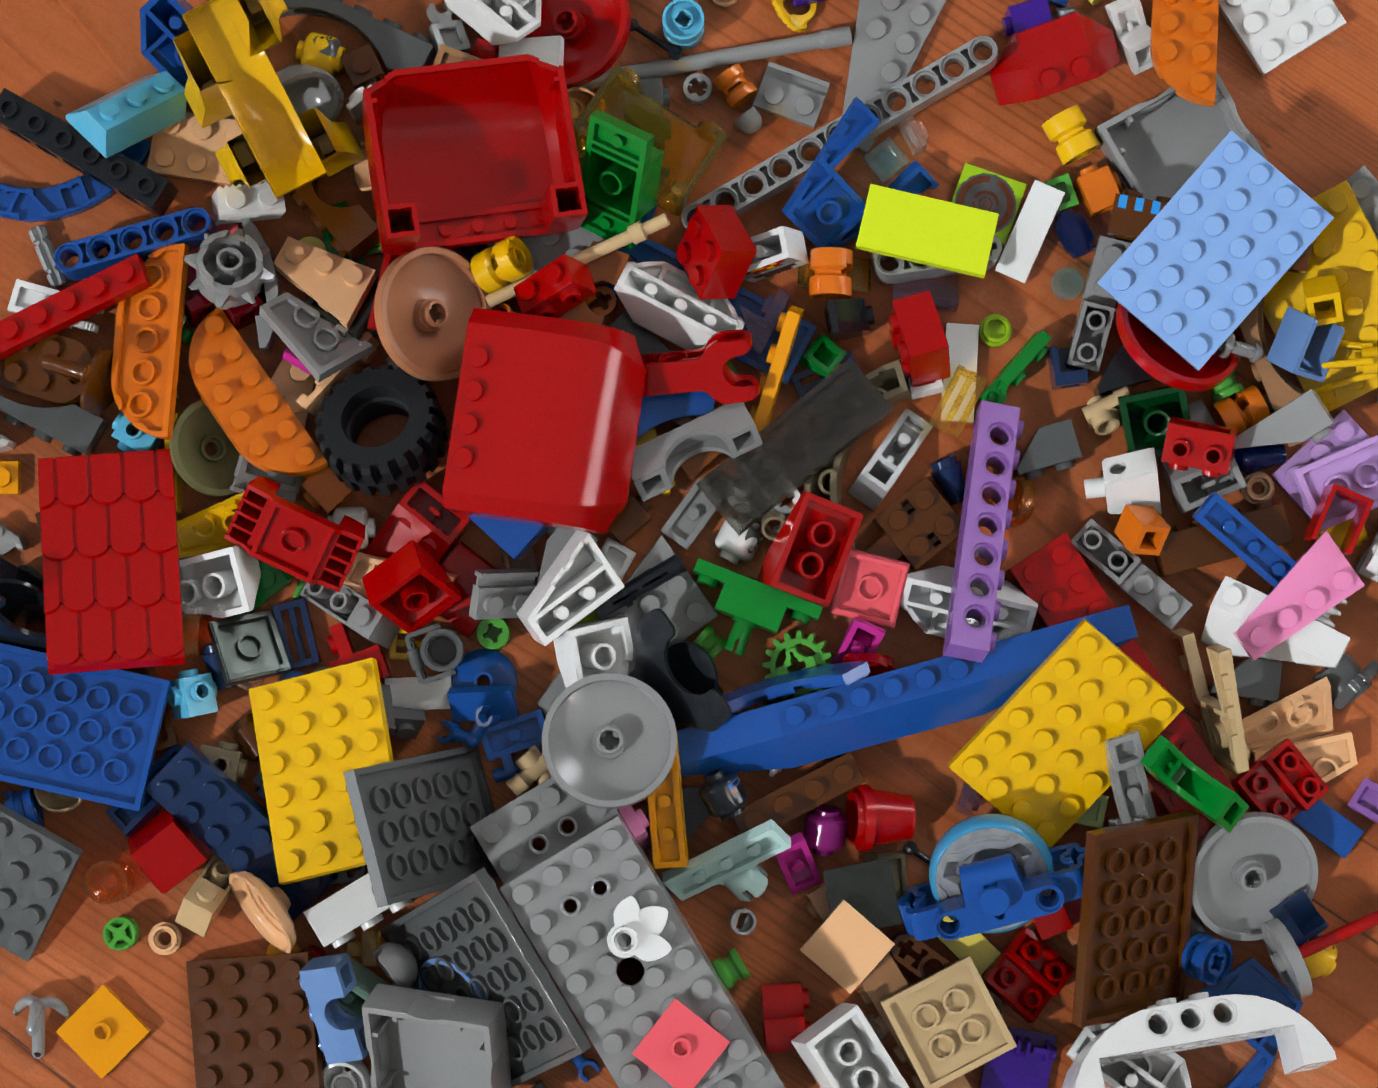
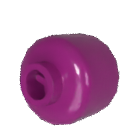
M820 805L813 811L808 812L805 817L803 834L808 847L814 849L813 853L816 855L832 856L833 851L842 849L846 844L848 819L841 813L840 808L831 805Z

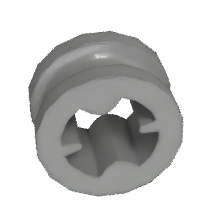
M702 73L689 75L683 83L685 99L693 105H701L707 102L712 94L710 79ZM691 83L705 84L707 89L703 88L704 95L698 97L696 93L690 94L688 89H692Z

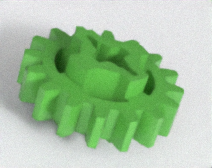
M798 630L796 638H794L791 632L788 631L784 633L785 642L776 638L773 640L776 649H767L765 651L771 657V661L762 663V666L770 668L771 673L767 674L764 678L766 680L794 672L792 665L796 663V658L799 662H805L806 667L803 669L831 664L828 663L827 659L832 657L834 653L824 652L823 648L827 642L824 640L816 643V633L814 632L805 638L804 631ZM799 644L810 647L815 654L811 655L803 651ZM785 649L786 659L784 664L778 667L779 657ZM799 688L796 693H793L794 698L803 694L814 693L813 690L816 692L825 690V688ZM790 694L782 696V698L786 699L790 696Z

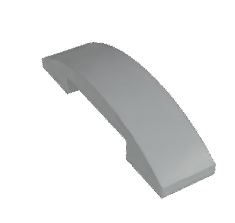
M242 219L244 237L247 234L259 244V247H269L260 231L250 219ZM271 249L263 257V267L275 275L273 282L264 283L266 302L282 295L280 276L273 264L275 259ZM257 315L255 319L259 348L264 353L271 352L277 334L260 315Z
M1133 730L1105 740L1110 782L1122 824L1156 817L1144 766L1140 763L1145 755L1139 731Z

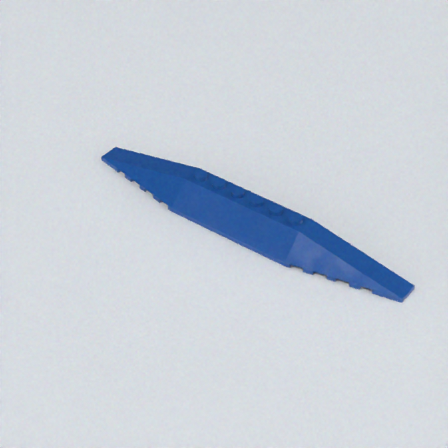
M1129 604L996 641L994 652H989L982 663L942 656L860 679L846 687H832L735 714L713 732L693 727L678 730L681 776L705 775L718 768H722L723 772L794 768L987 714L1002 706L1084 618L1117 647L1138 637Z

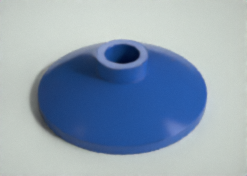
M478 649L467 653L459 667L455 668L456 674L452 675V687L479 686L478 678L481 675H487L490 679L488 686L514 685L515 693L517 690L518 680L513 664L505 655L495 650Z

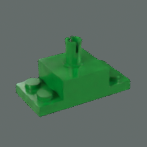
M599 109L590 115L582 168V180L588 214L580 227L600 237L609 239L626 231L627 226L638 221L641 222V218L655 207L664 151L655 148L653 145L655 135ZM632 242L623 248L632 250L636 245Z
M698 558L693 570V574L699 576L697 579L698 583L716 589L717 584L723 586L715 606V611L732 617V620L735 621L724 649L732 652L738 639L739 644L735 653L744 656V651L753 628H760L776 635L785 611L791 612L790 619L808 625L810 620L816 622L819 619L823 609L820 605Z

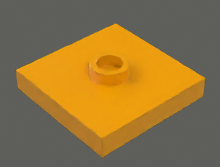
M103 984L56 1031L101 1079L105 1078L151 1032L106 984Z

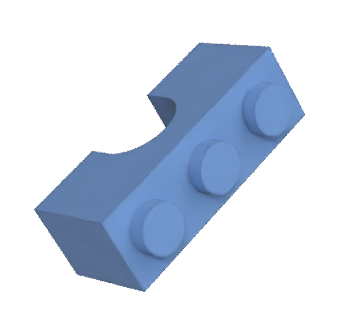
M343 953L312 958L299 971V981L302 990L306 993L309 1003V1015L315 1023L319 1036V1048L324 1053L327 1065L363 1060L369 1054L365 1041L363 1016L349 1015L338 1004V998H345L357 985L349 954Z

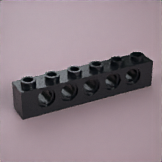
M6 88L0 94V128L156 216L165 215L179 192L168 179L120 152L105 158L72 125Z

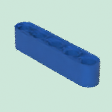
M193 207L65 243L56 249L54 262L68 279L74 281L82 280L135 254L142 257L145 262L149 259V254L169 245L185 243L190 249L199 247L202 241L205 240L204 234L209 233L211 235L216 233L217 226L207 211L203 208ZM206 221V225L202 230L192 231L193 226L197 222ZM174 230V234L170 239L161 240V236L165 231ZM142 239V243L137 249H129L130 243L133 240ZM110 247L111 250L108 256L99 259L98 254L101 249ZM73 256H78L77 264L67 268V261Z

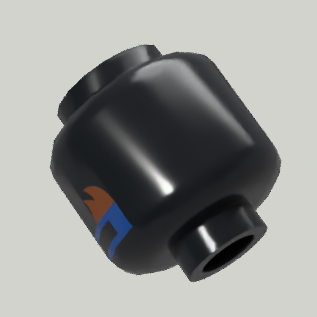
M718 768L704 776L705 782L699 788V795L710 816L714 818L720 817L722 821L736 817L745 810L744 805L748 800V794L737 773L733 771L723 772L722 768Z

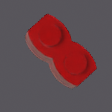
M800 981L760 984L766 1053L796 1051L791 1040L811 1026L810 1021L804 1022L803 1009L809 1008L808 988H802Z

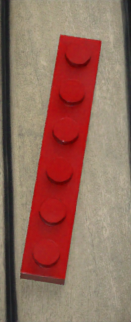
M135 254L1 320L0 360L151 287L152 284L142 257Z

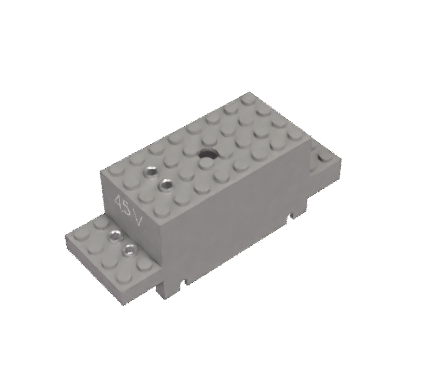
M551 777L470 826V829L504 884L499 888L619 1088H674L635 1057L632 1052L675 997L730 1040L728 1046L695 1088H786L746 1018H744L729 990L618 809H601L582 804L561 790ZM571 820L574 823V830L571 833H566L562 830L561 825L563 821ZM540 837L544 839L545 848L538 851L534 849L533 840ZM603 881L607 885V891L604 894H597L594 891V884L596 882ZM632 895L638 902L640 909L648 906H660L668 910L666 925L659 935L671 945L672 950L666 956L655 961L647 962L635 955L631 956V958H636L642 963L644 976L637 984L627 985L621 982L617 976V966L625 958L617 957L609 950L607 936L611 928L615 926L613 916L615 908L622 900ZM568 899L575 900L577 903L576 911L567 912L564 908L565 901ZM623 933L619 935L618 943L626 947L630 945L631 937Z

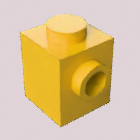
M1335 274L1302 280L1307 314L1318 320L1317 326L1343 322L1341 297Z

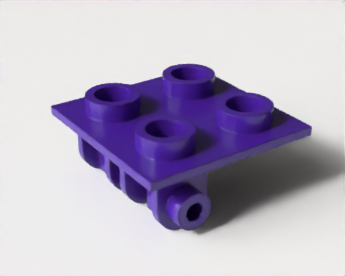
M1007 1026L1017 1047L983 1065L980 1088H1048L1052 1061L1055 1060L1057 1047H1055L1057 1036Z

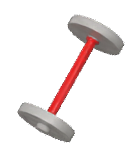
M1378 910L1298 947L1285 925L1278 918L1262 923V935L1272 964L1289 992L1298 1000L1312 995V981L1304 958L1377 926Z

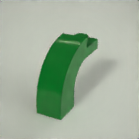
M1161 735L1154 744L1149 746L1145 756L1140 761L1146 767L1145 770L1163 786L1229 833L1250 807L1236 792L1196 766L1169 740Z

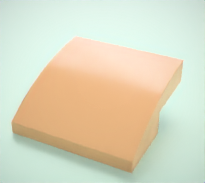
M843 899L799 950L851 994L895 943Z

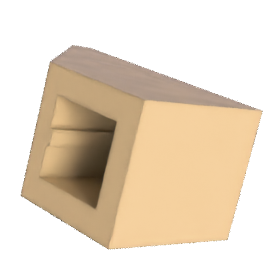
M215 854L183 898L175 922L202 937L206 935L232 892L229 876L235 871Z

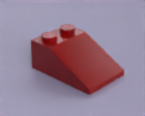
M803 491L768 549L757 581L814 604L829 608L864 514L810 492Z

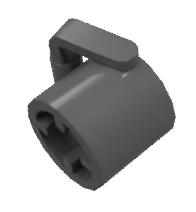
M439 623L411 632L405 636V643L408 649L406 653L412 671L415 670L418 681L421 684L431 683L456 674L455 668L459 667L465 657V643L461 636L451 630L439 629L441 628ZM428 633L422 640L419 650L414 637ZM426 665L432 670L444 673L427 678L424 667Z
M1345 652L1337 668L1323 667L1313 678L1317 682L1327 676L1331 684L1332 703L1337 709H1343L1372 685L1371 681L1378 674V663L1372 660L1361 669L1349 652Z

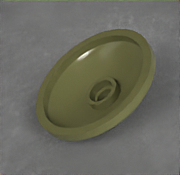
M203 400L194 402L180 413L174 423L173 439L169 441L172 463L185 483L198 492L210 496H227L237 493L229 489L235 478L234 472L240 453L227 437ZM207 444L211 445L213 448L212 455H209L206 452L205 448Z

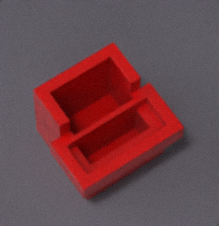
M166 809L141 827L131 838H128L130 855L140 865V869L146 877L164 894L206 862L207 858L214 853Z

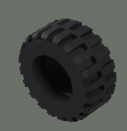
M380 365V369H374L373 366L363 368V372L357 375L354 372L347 375L345 382L342 384L338 382L331 389L332 395L330 397L326 395L321 403L323 411H319L316 417V424L318 426L315 430L316 439L335 476L340 482H345L348 488L354 491L361 489L363 494L374 496L376 492H380L382 496L393 495V491L399 489L402 493L410 489L409 485L415 482L420 484L427 478L425 474L429 470L434 472L440 464L437 458L444 456L447 449L445 442L449 439V429L446 425L447 419L431 386L427 385L425 380L409 375L400 367L394 370L392 365ZM389 414H400L409 417L404 430L394 440L376 447H364L356 444L360 432L374 419Z

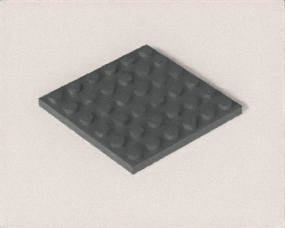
M484 867L379 930L386 942L403 945L411 951L416 958L420 978L428 988V991L504 1003L512 1087L560 1065L592 1047L584 1029L577 1023L568 1007L566 999L559 993L548 969L541 963L530 939L523 933L512 909L505 903L494 879L488 875ZM441 956L436 959L435 965L421 968L424 962L430 958ZM452 960L460 972L471 973L473 978L469 980V983L453 969L449 961ZM439 961L445 962L448 966L439 964ZM428 970V975L423 978V971ZM418 973L416 981L412 986L414 989L420 990L418 984ZM474 981L478 982L485 994L484 998H480L475 994L472 987Z

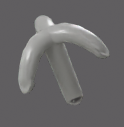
M26 995L17 1001L13 1014L17 1016L22 1010L30 1006L26 1030L28 1035L32 1036V1056L36 1059H41L45 1055V1009L53 1008L67 1019L70 1018L69 1009L64 1002L56 997L46 996L39 998L34 995Z

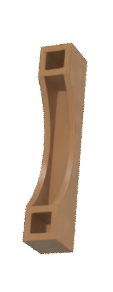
M1264 297L1239 325L1242 333H1239L1238 336L1240 342L1250 345L1258 343L1263 349L1262 358L1252 363L1251 369L1257 382H1263L1267 392L1263 395V398L1270 413L1303 395L1304 392L1294 385L1277 365L1266 360L1270 349L1264 331ZM1304 442L1287 443V444H1288V447H1294V446H1297V445L1302 444V443H1304Z

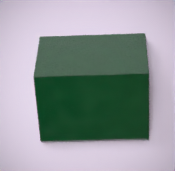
M1167 386L1118 397L1120 420L1128 453L1154 447L1155 456L1162 455L1170 419L1177 417L1191 420L1185 390Z

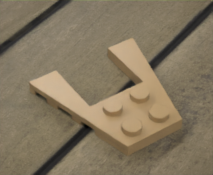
M1184 628L1173 630L1170 632L1171 637L1180 641L1184 655L1178 656L1182 670H1188L1193 688L1189 691L1193 703L1200 706L1203 719L1199 721L1211 755L1217 764L1236 774L1249 771L1248 759L1250 758V752L1245 742L1231 649L1219 643L1206 647L1219 698L1216 699L1209 695L1194 633Z

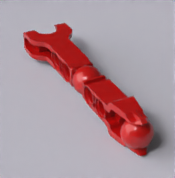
M747 330L718 331L708 339L706 345L702 348L642 354L641 358L644 360L647 370L643 397L703 391L708 393L714 400L723 404L754 400L760 394V385L757 378L753 375L736 374L729 369L727 364L729 359L745 355L750 350L753 344L751 333Z

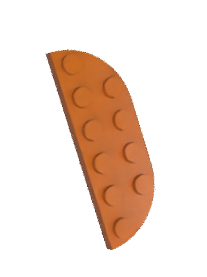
M1152 0L1150 54L1157 75L1176 90L1175 94L1198 105L1214 107L1219 0Z
M185 243L169 245L148 255L149 259L144 264L152 286L118 302L111 367V388L116 405L137 429L150 436L164 440L173 439L188 263L184 261L185 255H189L190 247Z
M220 308L211 311L197 327L190 343V375L199 396L234 447L249 463L265 472L272 471L288 474V477L313 474L327 468V460L224 311Z

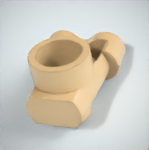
M1127 386L1113 391V394L1106 397L1103 395L1094 396L1089 399L1087 406L1082 408L1089 428H1093L1096 434L1107 435L1119 427L1118 397L1130 394Z
M535 745L515 761V764L522 771L510 778L506 784L517 797H520L530 788L529 786L534 781L539 785L551 776L546 767L543 753Z

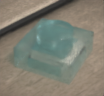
M890 136L863 158L883 184L910 163Z

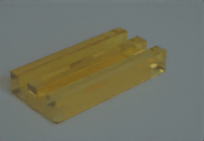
M958 365L928 424L958 439L988 379ZM962 375L966 377V380L944 423H941L938 419ZM974 381L978 385L956 428L953 429L949 426L971 383Z

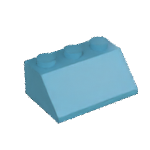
M167 71L145 75L66 114V120L105 158H108L185 119V88Z

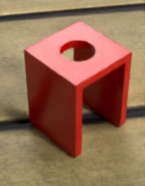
M1333 483L1324 487L1303 539L1306 541L1316 539L1334 496L1358 506L1340 548L1343 555L1347 556L1351 555L1374 500Z

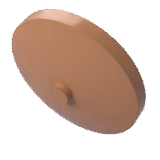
M424 247L402 254L383 273L378 283L374 301V317L377 332L390 358L409 375L421 380L434 382L460 377L467 325L474 308L492 310V307L488 305L485 298L488 293L481 289L475 281L470 263L448 249Z

